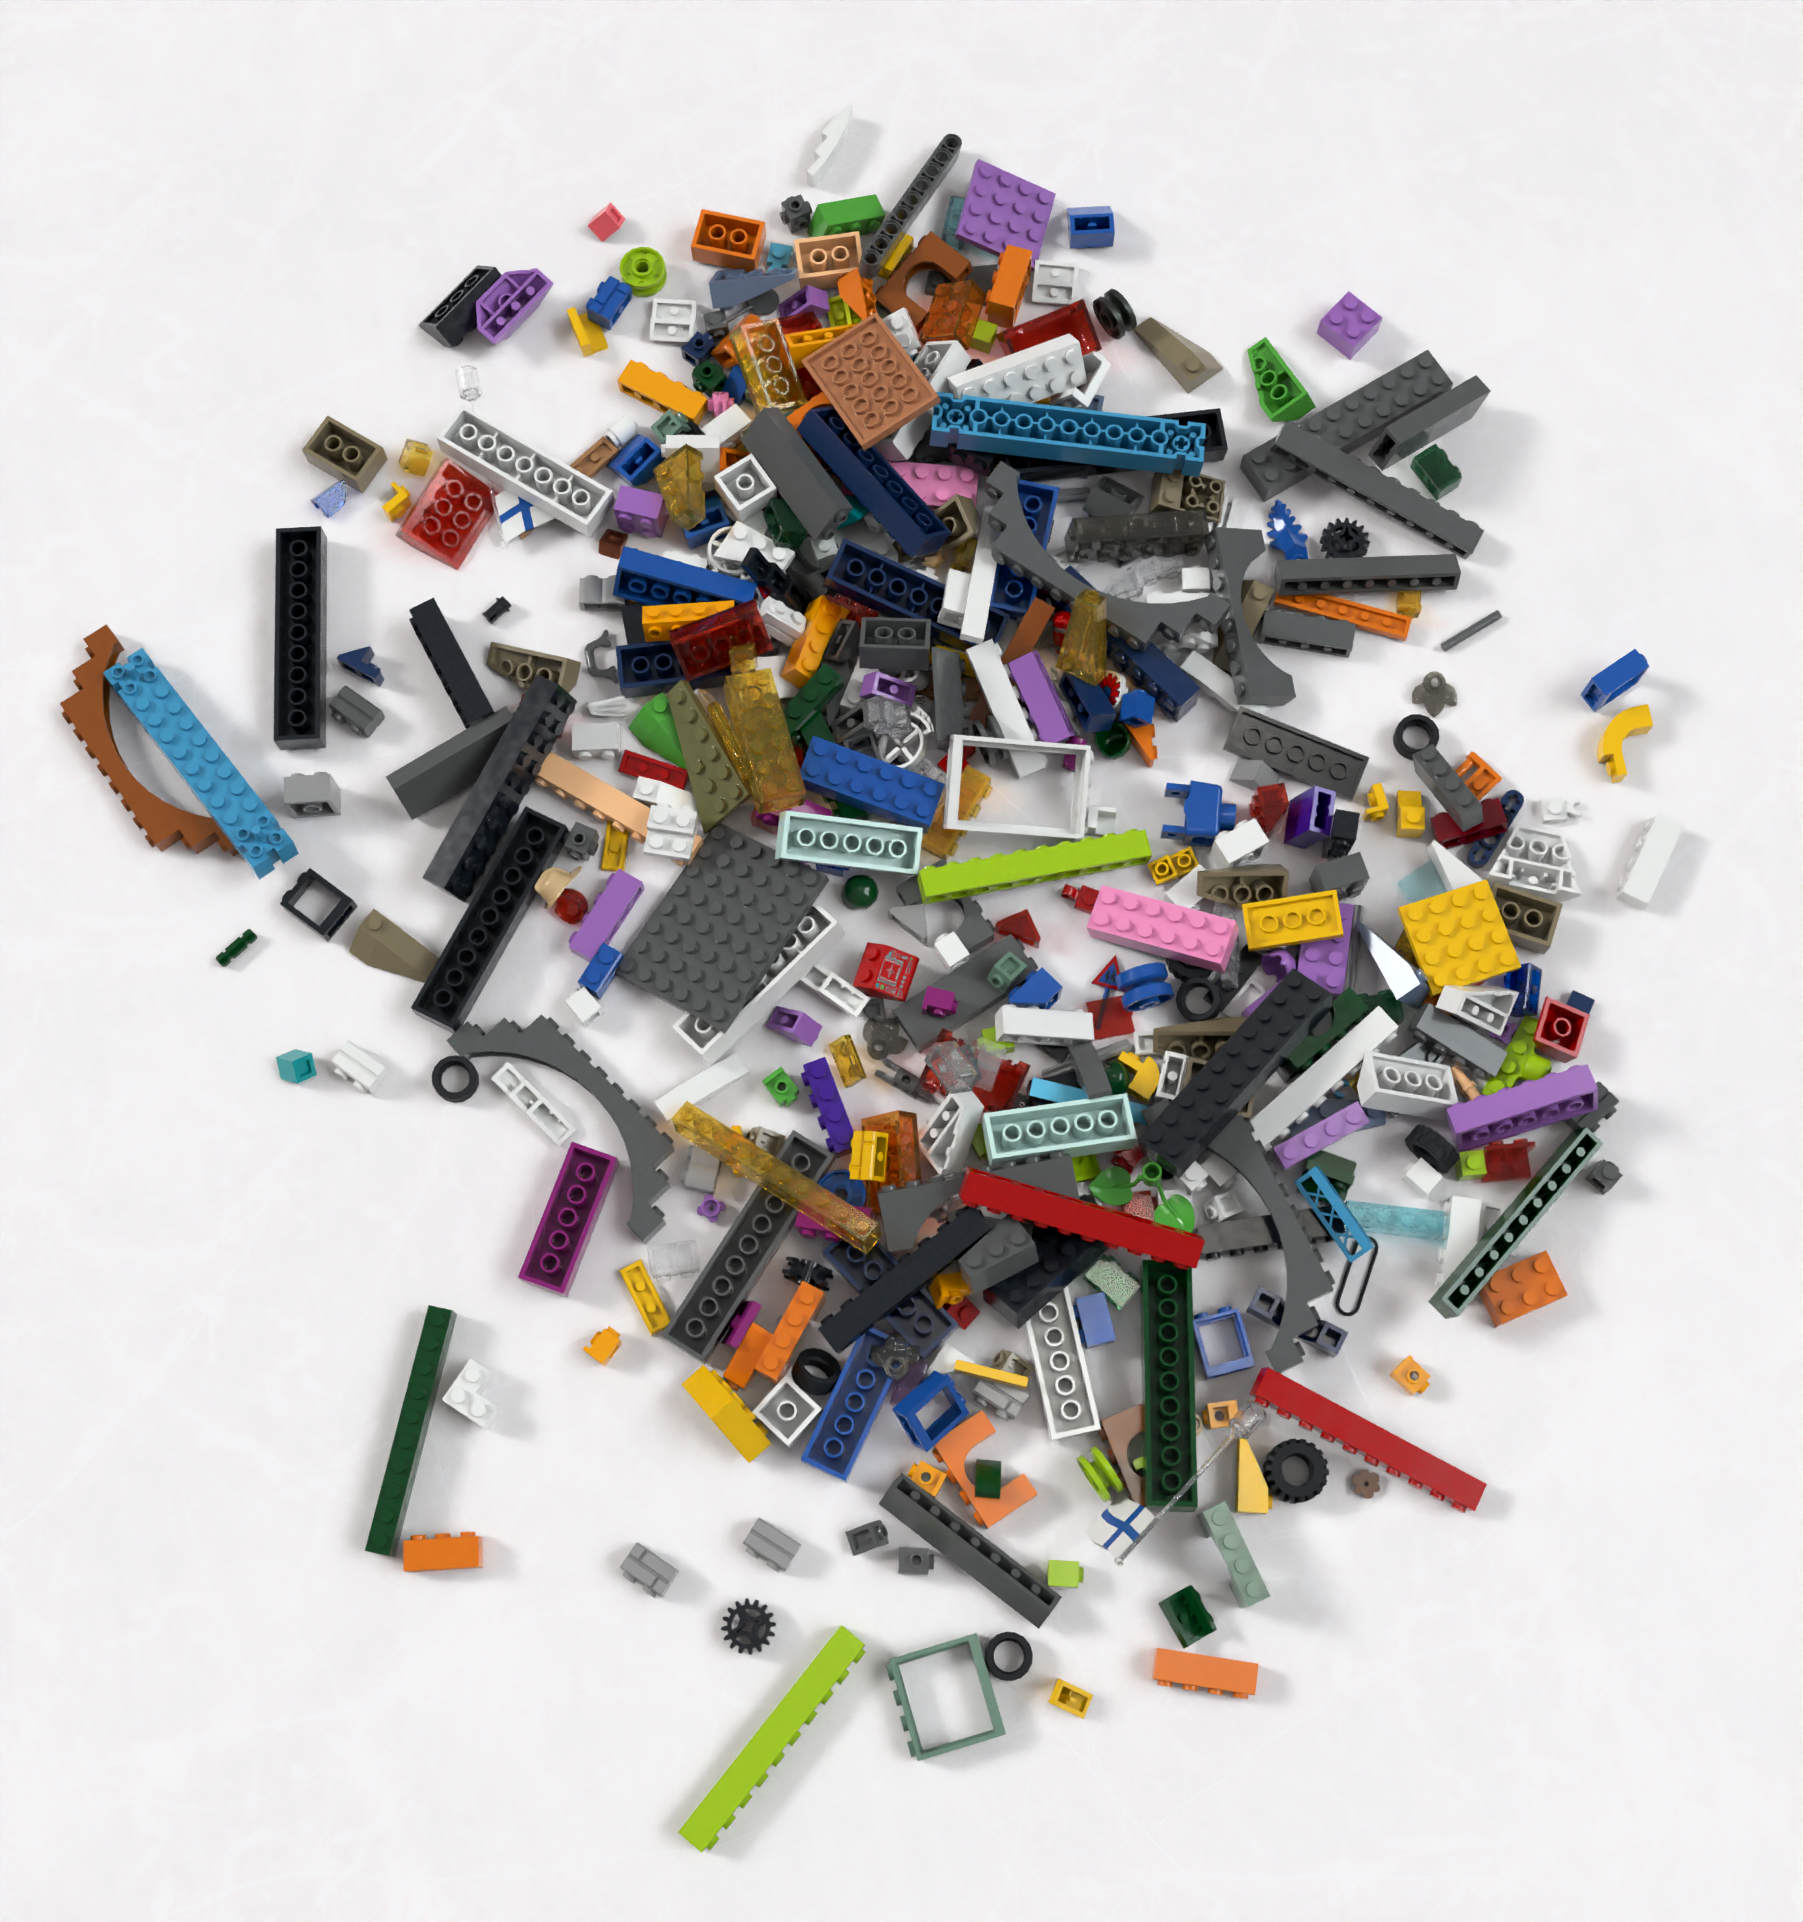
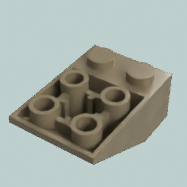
M1173 469L1172 474L1155 472L1148 514L1160 518L1167 516L1169 520L1220 523L1226 481L1200 474L1199 477L1181 475V470Z

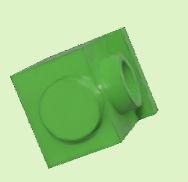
M782 1067L762 1080L763 1086L780 1108L784 1105L790 1106L798 1099L799 1089ZM781 1084H785L786 1089L784 1091H779L777 1089L778 1086Z

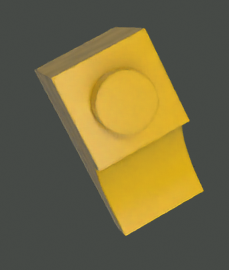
M1398 790L1396 793V837L1420 838L1425 830V807L1422 806L1421 791Z

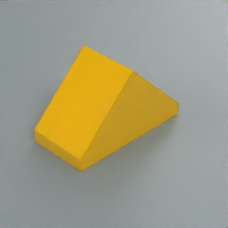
M1057 1678L1047 1702L1084 1719L1093 1695Z

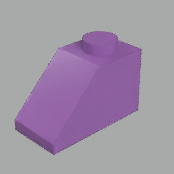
M806 285L778 305L782 325L816 321L830 311L827 291L810 285Z
M876 671L864 675L859 697L883 705L912 708L917 686Z
M779 1006L775 1007L765 1025L768 1029L798 1044L810 1047L817 1040L819 1032L823 1027L804 1012Z

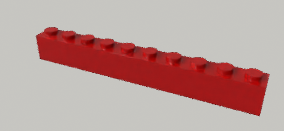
M968 1166L959 1191L960 1199L964 1200L963 1204L977 1208L978 1205L987 1207L986 1210L991 1213L1000 1215L1001 1212L1011 1214L1010 1217L1012 1219L1022 1222L1025 1219L1034 1221V1225L1041 1228H1048V1225L1058 1228L1057 1231L1062 1234L1071 1235L1072 1232L1080 1234V1238L1086 1241L1095 1242V1239L1103 1241L1107 1247L1118 1249L1119 1246L1127 1248V1252L1137 1256H1141L1142 1253L1151 1255L1150 1258L1161 1263L1168 1260L1174 1262V1266L1188 1270V1267L1196 1269L1205 1243L1202 1236Z
M1269 1367L1261 1368L1249 1393L1250 1396L1255 1398L1254 1402L1264 1408L1270 1406L1276 1409V1414L1284 1419L1290 1420V1418L1299 1421V1427L1310 1432L1314 1429L1321 1433L1320 1438L1330 1443L1336 1441L1342 1444L1344 1451L1353 1455L1359 1453L1365 1457L1364 1461L1375 1467L1379 1464L1387 1468L1385 1471L1387 1474L1395 1478L1402 1476L1408 1480L1407 1484L1418 1490L1424 1488L1430 1491L1429 1496L1441 1502L1444 1499L1452 1503L1451 1508L1461 1513L1475 1511L1486 1488V1483Z

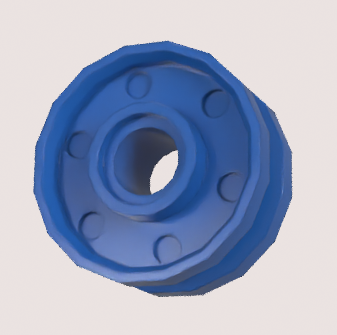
M834 1170L826 1174L819 1181L816 1189V1201L865 1207L867 1202L866 1189L862 1181L850 1179L849 1171ZM838 1191H845L848 1193V1197L845 1201L839 1202L835 1200V1194Z

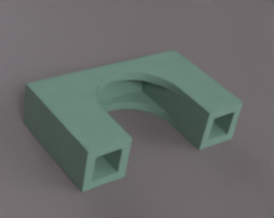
M1226 1501L1196 1515L1206 1537L1213 1539L1226 1563L1232 1579V1584L1229 1586L1239 1607H1249L1270 1597Z

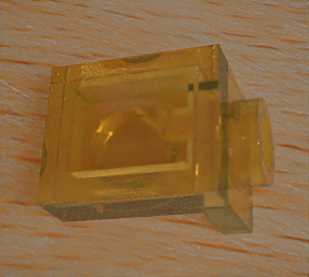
M1421 591L1397 592L1395 613L1412 617V619L1418 618L1422 610V605H1420Z

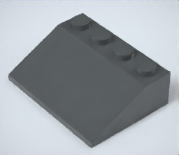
M931 647L937 749L949 748V735L969 736V728H964L963 720L968 718L967 705L962 703V696H967L966 682H961V673H965V659H960V653Z

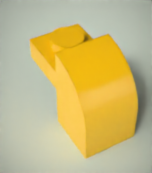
M1122 1051L1118 1061L1122 1062L1128 1072L1135 1076L1128 1086L1127 1093L1147 1105L1159 1082L1158 1066L1149 1056L1142 1063L1140 1062L1141 1059L1134 1053L1128 1052L1127 1054Z

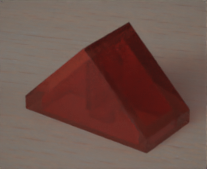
M1027 909L996 922L995 933L1005 937L1012 934L1014 939L1018 938L1024 944L1039 948L1041 937Z

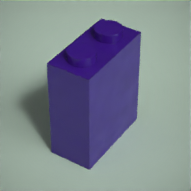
M1314 786L1289 800L1283 844L1306 849L1329 837L1331 834L1336 791Z

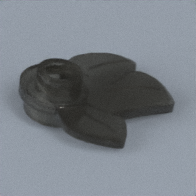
M1435 671L1426 674L1422 684L1416 686L1412 692V704L1424 703L1427 712L1433 718L1442 712L1445 704L1456 706L1458 701L1454 687L1446 683L1441 673ZM1432 679H1436L1438 681L1437 687L1432 686Z
M896 1018L886 1019L880 1025L871 1019L866 1021L863 1028V1038L868 1043L867 1053L872 1059L883 1060L889 1054H899L906 1048L908 1040L898 1036L899 1023ZM876 1045H881L883 1049L877 1051L874 1047Z
M893 1332L888 1336L885 1346L872 1345L870 1349L874 1364L884 1368L885 1374L895 1380L903 1378L907 1374L909 1367L916 1364L920 1357L919 1346H907L904 1336L898 1332ZM893 1364H900V1367L897 1369H894L891 1366Z

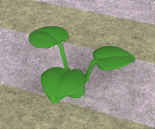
M1149 1157L1147 1158L1150 1162L1144 1165L1142 1175H1138L1137 1179L1130 1183L1131 1177L1128 1171L1122 1167L1112 1166L1103 1170L1089 1184L1092 1194L1101 1202L1111 1206H1122L1130 1202L1133 1197L1131 1187H1135L1140 1181H1143L1149 1187L1156 1186L1164 1204L1156 1208L1154 1213L1155 1222L1191 1233L1194 1229L1195 1214L1191 1203L1179 1194L1173 1195L1167 1201L1162 1184L1160 1183L1162 1178L1161 1166Z

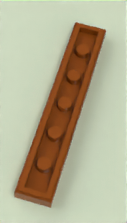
M1037 597L1034 598L1001 658L1003 665H1008L1009 662L1032 651L1055 607ZM1009 677V681L1013 686L1014 681ZM983 693L968 719L972 721L980 720L985 728V718L991 712Z

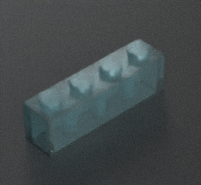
M1349 1200L1345 1202L1365 1232L1438 1240L1443 1236L1445 1211Z

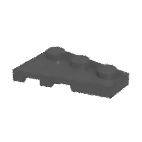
M998 264L973 266V271L959 287L942 273L936 270L929 271L925 294L986 306L987 292L992 290V278L994 271L998 269Z

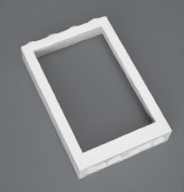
M949 735L942 828L1083 839L1084 835L1088 832V821H1085L1086 811H1089L1090 798L1087 797V792L1092 784V775L1089 774V767L1093 764L1094 753L1091 751V746ZM963 746L1076 755L1070 829L958 820Z

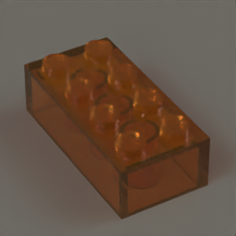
M896 1110L861 1119L862 1131L889 1133L885 1182L866 1181L868 1208H872L875 1215L881 1216L876 1191H881L882 1186L896 1184V1187L906 1186V1181L920 1179V1183L922 1182L916 1113Z

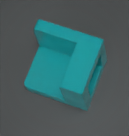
M294 1049L276 1057L282 1080L298 1084L317 1075L313 1056L310 1052Z

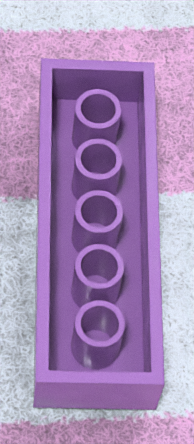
M1588 1064L1582 1066L1574 1065L1560 1073H1549L1544 1078L1535 1081L1527 1080L1513 1088L1505 1087L1497 1093L1488 1096L1480 1095L1472 1101L1453 1104L1450 1108H1447L1449 1131L1458 1153L1465 1152L1598 1110V1087Z

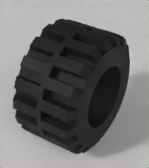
M1289 1439L1276 1445L1267 1454V1459L1263 1464V1477L1266 1479L1268 1488L1272 1490V1494L1275 1497L1278 1496L1281 1501H1288L1292 1504L1306 1502L1320 1494L1323 1490L1322 1488L1326 1485L1328 1481L1326 1477L1329 1475V1469L1326 1468L1328 1462L1327 1459L1323 1458L1322 1454L1324 1453L1321 1449L1315 1448L1316 1445L1314 1443H1308L1305 1439ZM1296 1456L1306 1462L1309 1468V1478L1305 1484L1294 1486L1283 1477L1282 1464L1289 1457Z

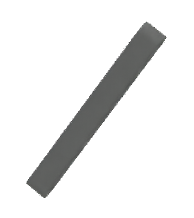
M947 134L944 136L862 252L858 272L863 278L872 279L877 276L956 163L962 145V140L958 135Z

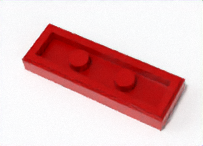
M628 750L624 751L618 769L619 772L637 778L641 776L662 781L684 791L689 779L686 769Z

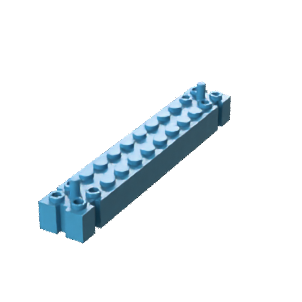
M936 392L941 402L933 407L930 446L948 447V443L957 444L956 449L1172 474L1173 469L1181 470V475L1199 477L1204 463L1205 447L1203 444L1205 441L1206 423L1188 421L1187 426L1179 425V420L968 395H962V400L953 399V394Z
M143 648L128 656L129 662L121 666L117 663L103 672L112 689L122 699L128 710L243 859H246L249 867L259 880L275 870L273 864L280 860L284 864L299 854L293 840L283 828L281 829L275 817L158 667H155L153 661Z

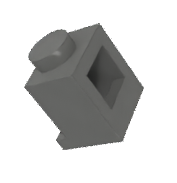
M1603 1159L1598 1162L1585 1179L1604 1195L1612 1189L1623 1175L1614 1163Z

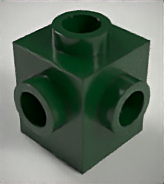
M707 359L702 364H698L692 372L693 387L696 391L704 393L709 398H712L713 392H721L727 381L722 368L716 363L712 364Z

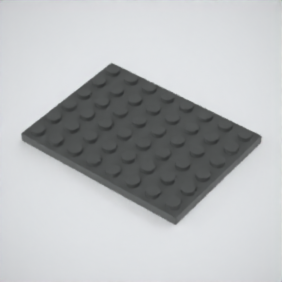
M721 823L708 833L703 841V845L690 865L685 866L624 954V959L615 970V974L725 1034L829 879L826 875L800 862L775 859L776 850Z

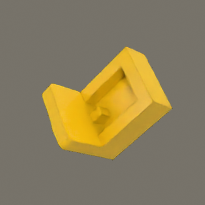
M395 482L390 484L395 496L382 506L386 517L391 522L401 518L406 513V510L412 506L409 499L411 495L403 485L399 487Z

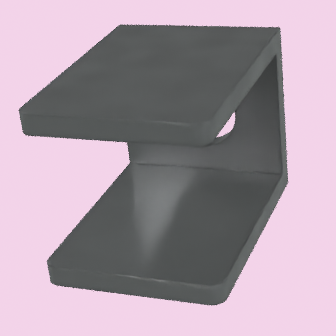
M871 731L843 741V747L851 750L870 745L874 758L882 761Z

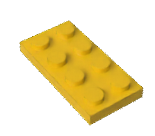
M1336 890L1242 904L1249 952L1344 937Z

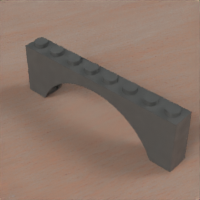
M1215 527L1204 537L1205 547L1207 548L1215 593L1230 603L1229 612L1222 621L1221 628L1224 633L1226 652L1228 653L1238 705L1284 706L1296 697L1292 676L1273 664L1257 646L1246 625L1241 605V587L1245 572L1250 563L1266 551L1262 530Z
M1064 1151L1052 1152L1050 1157L1042 1159L1040 1155L1027 1157L1026 1162L1016 1163V1160L1002 1162V1167L992 1168V1165L978 1167V1170L1079 1199L1072 1157L1068 1153L1065 1154ZM966 1170L953 1172L954 1176L944 1178V1174L929 1177L930 1181L921 1183L920 1179L909 1180L905 1182L906 1186L896 1187V1184L882 1186L881 1191H876L889 1252L913 1248L918 1232L928 1216L945 1200L959 1193Z

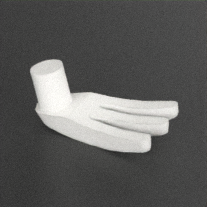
M619 696L598 702L589 701L586 704L588 713L592 715L618 717L626 716V713L608 712V710L626 708L627 705H608L625 699V696Z

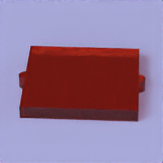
M1122 996L1086 1002L1088 1013L1093 1014L1094 1041L1135 1032L1131 1017L1133 1012L1124 1011L1121 1002Z

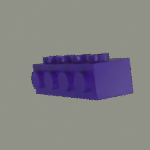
M826 1057L804 1064V1072L800 1074L805 1087L810 1086L812 1091L809 1098L813 1109L818 1107L821 1116L817 1117L821 1130L826 1129L829 1136L825 1141L830 1153L834 1151L836 1158L852 1153L851 1140L854 1131Z

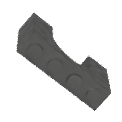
M943 858L931 866L942 867L947 862ZM914 875L896 886V893L904 906L923 904L917 881L918 875ZM970 896L953 899L959 904L964 913L962 924L954 932L969 954H972L994 940L995 928L989 919H984L981 914L983 910L976 900L972 901Z

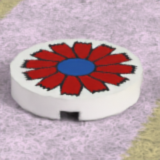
M1109 670L1103 672L1097 678V681L1116 713L1121 710L1122 697L1128 693V688L1125 687V682L1127 681L1121 673Z

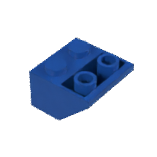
M1110 206L1067 208L1070 249L1113 246L1115 228L1113 211Z
M637 434L607 464V467L627 485L633 487L647 484L663 468L666 458H662L661 449L650 439Z
M717 495L674 509L689 550L709 543L711 536L717 530L730 526L723 505ZM728 533L721 534L715 540L725 538Z
M1042 967L1038 971L1033 970L1025 978L1026 983L1021 988L1016 986L1009 993L1007 1002L1008 1004L1016 1005L1018 1008L1037 1006L1039 1009L1048 1010L1060 999L1062 986Z

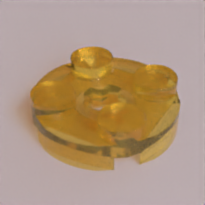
M970 537L956 547L953 554L955 558L954 563L951 562L947 573L950 568L961 572L966 571V565L971 561L978 543L976 538Z

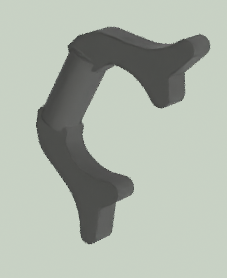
M604 630L600 638L587 644L584 654L587 669L592 676L608 678L617 684L616 667L611 666L608 669L601 670L597 668L594 650L596 648L611 647V643L608 640V630Z

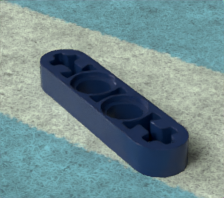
M1517 790L1507 791L1500 801L1507 819V830L1524 803L1523 795ZM1512 797H1514L1516 799V804H1513L1510 811H1508L1505 808L1510 802L1509 799H1512ZM1505 833L1495 835L1496 842L1493 844L1486 843L1484 839L1475 841L1467 854L1468 864L1475 869L1484 867ZM1481 847L1486 849L1481 859L1475 861V855L1478 854Z

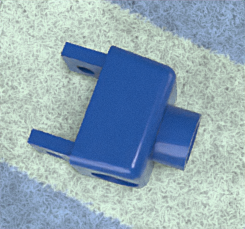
M1193 780L1190 781L1189 785L1167 783L1164 797L1186 799L1183 811L1185 813L1184 826L1163 824L1160 838L1182 840L1183 845L1212 846L1214 840H1216L1215 837L1219 834V830H1234L1236 804L1222 803L1223 790L1217 784Z

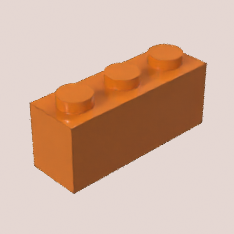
M461 1532L460 1537L451 1538V1533L435 1534V1539H426V1535H412L410 1540L403 1541L404 1572L483 1568V1538L476 1536L475 1532Z

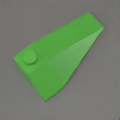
M1266 337L1247 350L1255 377V386L1258 391L1260 406L1272 422L1298 420L1316 407L1308 392Z
M662 692L643 706L628 728L644 747L653 750L665 760H669L680 768L687 770L669 700Z

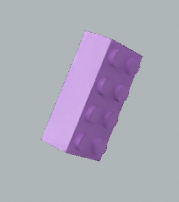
M1339 903L1344 937L1298 944L1296 957L1297 971L1331 992L1332 1001L1343 993L1354 905Z

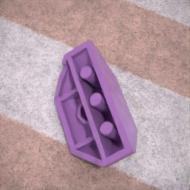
M537 268L505 272L476 301L477 330L493 345L508 339L537 310L553 286V282Z

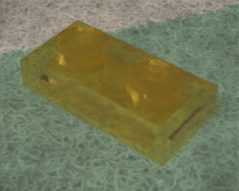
M850 1034L843 1035L829 1044L845 1088L852 1087L867 1078Z

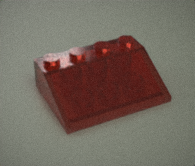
M446 458L437 467L395 536L416 550L458 570L496 510L495 496L499 493L449 458Z

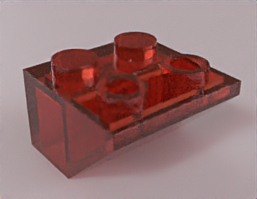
M1278 783L1257 787L1254 796L1251 797V803H1249L1250 816L1256 819L1268 840L1283 820L1289 806L1285 784Z

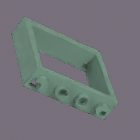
M977 1633L889 1659L890 1665L886 1666L889 1680H895L897 1690L893 1691L896 1705H902L905 1715L900 1716L904 1732H910L912 1741L907 1742L911 1757L916 1756L917 1761L1006 1734ZM969 1644L993 1729L923 1751L899 1665Z

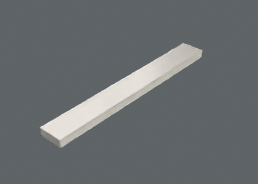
M984 504L960 633L961 640L982 644L984 640L997 562L992 557V545L1002 533L994 531L988 524L989 512L994 506Z

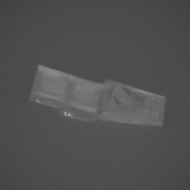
M1156 555L1144 559L1115 577L1102 592L1133 601L1143 594L1144 585L1152 586L1166 578L1168 580L1177 578L1181 574L1184 565L1181 556L1159 563Z

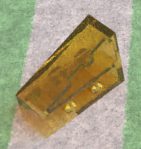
M685 444L656 466L653 471L671 521L689 531L706 518L705 493L702 491L701 480L704 479L700 462L703 460V453Z

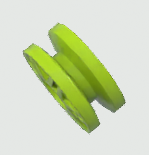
M638 247L627 252L621 259L619 267L623 283L631 286L633 295L637 297L653 296L661 291L666 284V267L664 259L658 251L650 247Z
M1094 1446L1089 1450L1093 1459L1092 1462H1089L1083 1455L1076 1458L1093 1489L1104 1502H1107L1111 1499L1107 1487L1111 1486L1118 1494L1124 1490V1487L1105 1456Z

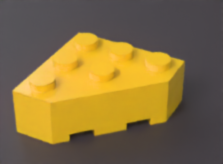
M702 1365L681 1384L748 1463L753 1461L772 1444L766 1437L769 1432L760 1422L757 1424L753 1422L756 1418L755 1415L714 1369L709 1371Z

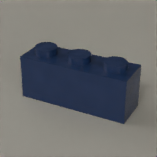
M1089 667L1066 668L1058 686L1084 731H1110L1117 713L1099 685L1097 678Z

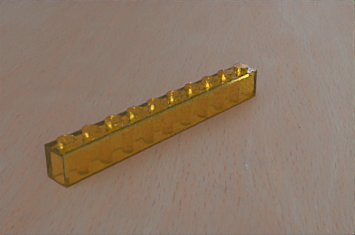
M686 1101L672 1117L678 1134L865 1254H868L881 1238L880 1225L877 1221L690 1102Z

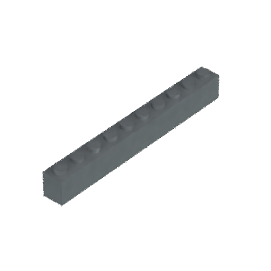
M1287 421L1283 425L1270 449L1271 452L1464 559L1473 554L1484 532L1477 523L1461 518L1454 510H1447L1441 507L1440 503L1436 500L1423 497L1418 490L1405 487L1398 479L1387 477L1378 468L1362 463L1361 459L1357 456L1342 452L1339 446L1324 442L1319 435L1306 432L1295 422L1290 423Z

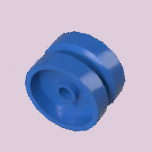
M1155 962L1136 966L1115 977L1118 990L1125 993L1121 997L1124 1011L1135 1012L1162 1005L1174 997L1171 984L1164 982L1168 978V972L1164 963Z

